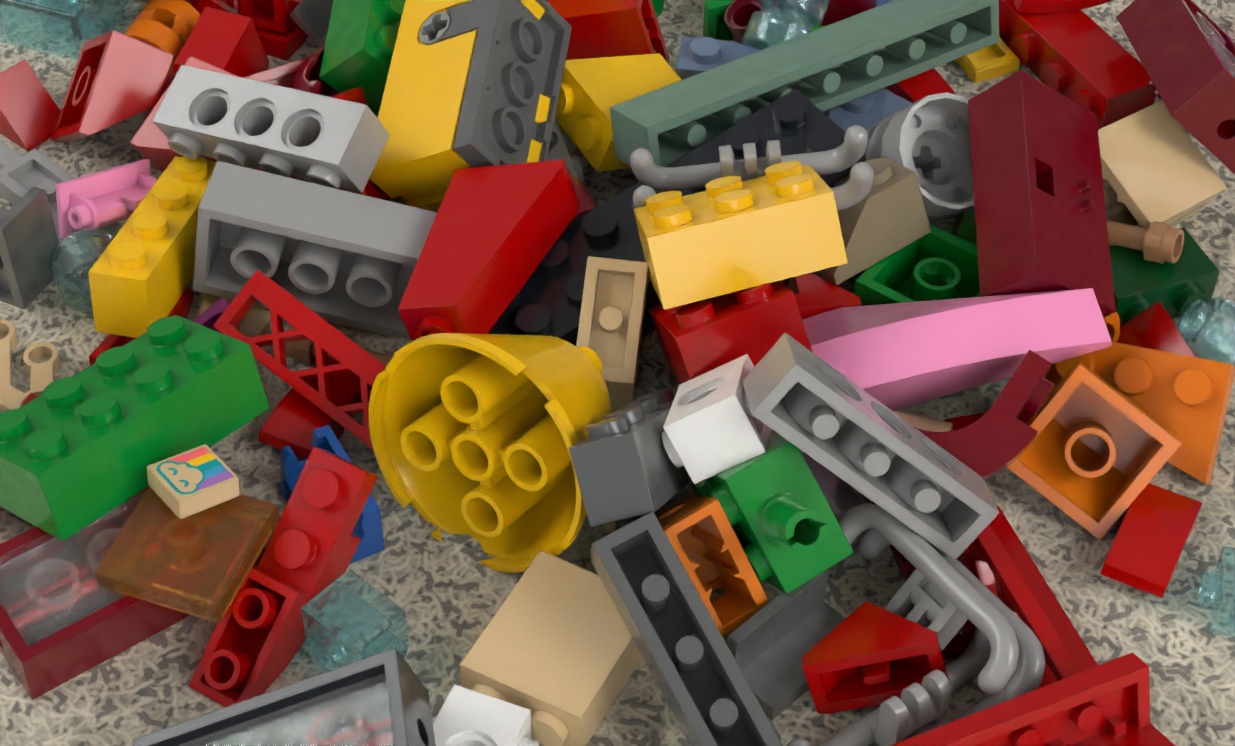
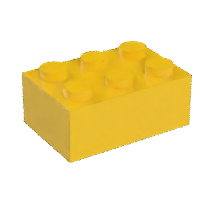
M786 161L767 167L765 169L766 176L742 181L740 176H726L708 182L705 185L706 191L682 196L681 191H667L647 198L646 206L633 210L645 261L648 262L649 277L663 309L847 264L848 261L833 190L810 165L802 166L800 161Z

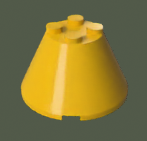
M468 333L431 334L411 341L396 351L385 370L376 376L371 390L368 412L370 437L375 457L387 485L401 507L404 509L411 503L425 521L438 527L430 536L441 542L440 529L449 534H467L479 540L484 552L494 558L478 562L495 571L505 573L525 572L540 550L555 557L560 555L575 540L586 516V509L569 447L588 436L586 426L604 420L603 416L611 413L609 392L601 375L602 362L596 352L586 346L576 347L563 339L553 336Z

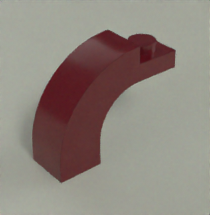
M1029 350L994 404L977 421L961 429L947 432L916 429L983 477L985 481L1015 462L1037 437L1038 431L1018 418L1023 410L1034 416L1055 384L1045 379V377L1049 373L1052 363Z

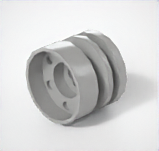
M948 92L925 96L908 105L902 111H897L889 117L879 120L866 130L868 133V144L865 151L866 161L885 157L916 172L930 224L943 220L949 215L958 214L975 207L968 111L969 99Z

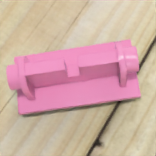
M146 158L55 184L59 237L64 239L128 219L158 180L151 176L150 160Z

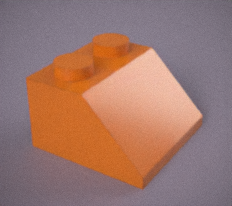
M1077 360L1048 395L1037 413L1027 423V425L1038 431L1037 437L1027 450L1007 468L1101 541L1182 443L1172 432Z

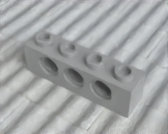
M186 65L180 66L152 120L169 139L168 146L186 158L196 160L200 155L215 158L221 162L243 167L249 166L289 178L295 177L307 180L310 183L363 193L390 136L368 105Z
M787 333L780 337L742 381L751 415L952 559L956 560L1000 513L983 477Z

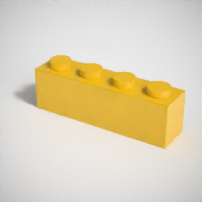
M175 156L89 270L95 332L138 338L147 332L148 327L153 322L168 317L194 278L198 207L216 162L207 161L201 156L196 160L184 156Z

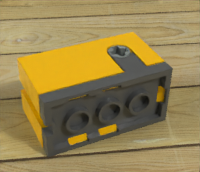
M406 0L378 114V120L390 136L369 179L391 198L403 196L405 205L438 212L455 169L547 161L572 26L546 0Z

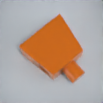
M692 495L656 515L722 637L733 632L769 603L717 498ZM717 588L727 589L720 598L710 602L709 598L712 590Z

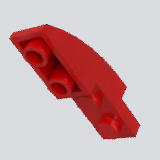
M313 447L259 565H244L188 685L190 688L227 707L264 694L289 665L310 634L346 572L361 541V538L353 535L352 532L378 478L377 475L327 450Z

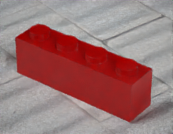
M999 0V37L1020 59V64H1025L1041 79L1042 83L1094 112L1097 115L1098 130L1154 104L1156 98L1154 91L1156 89L1149 84L1148 81L1151 78L1144 66L1081 9L1058 13L1017 12L1012 0Z

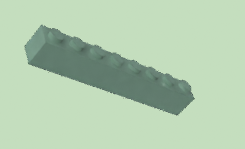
M894 0L610 107L616 158L630 166L631 153L636 149L644 148L651 152L656 165L665 167L795 88L824 112L998 43L999 0Z

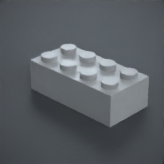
M217 161L198 207L193 291L234 300L258 269L327 322L396 338L411 339L400 316L398 307L437 212ZM259 300L254 303V305L267 307Z

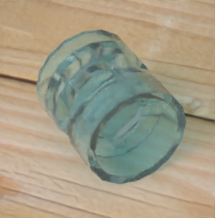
M759 0L763 9L762 11L752 13L742 42L746 46L763 50L811 32V27L821 25L831 0Z

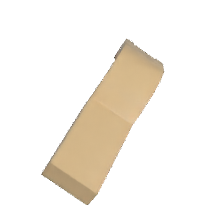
M588 256L576 347H589L601 359L603 367L601 375L609 392L611 413L620 411V406L635 401V384L649 268L648 262ZM618 521L605 523L603 534H610L616 531Z

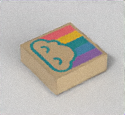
M207 444L146 466L148 485L179 519L186 518L240 496L239 477Z

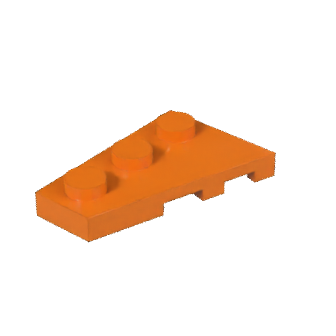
M1112 342L1111 347L1051 364L1050 371L1045 379L1055 384L1052 388L1053 390L1077 360L1082 362L1180 440L1182 444L1167 460L1168 463L1204 484H1210L1235 377V366L1233 364Z

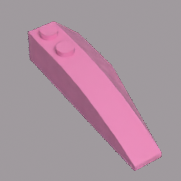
M1093 288L841 307L802 319L813 353L891 411L1010 377L1014 374L1029 350L1053 364L1112 346V341Z

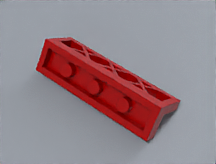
M257 269L213 327L222 334L250 344L253 357L373 450L369 430V400L376 376L384 371L386 366ZM259 300L270 309L272 333L247 337L236 329V326L254 303ZM283 319L296 329L284 331ZM310 339L315 343L317 368L292 372L287 368L285 343ZM273 345L274 357L261 347ZM327 353L341 364L328 366ZM355 373L360 377L362 402L336 406L331 402L329 377ZM318 379L319 392L305 381ZM363 413L364 427L350 415Z
M997 506L1000 513L964 550L957 560L1034 632L1042 644L1046 664L1043 681L1039 688L1098 666L1002 510Z

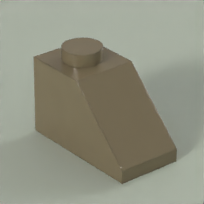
M885 157L865 161L874 170V182L871 191L861 202L847 209L837 211L848 263L815 271L816 274L838 285L931 232L916 172ZM850 175L836 182L834 187L846 183Z

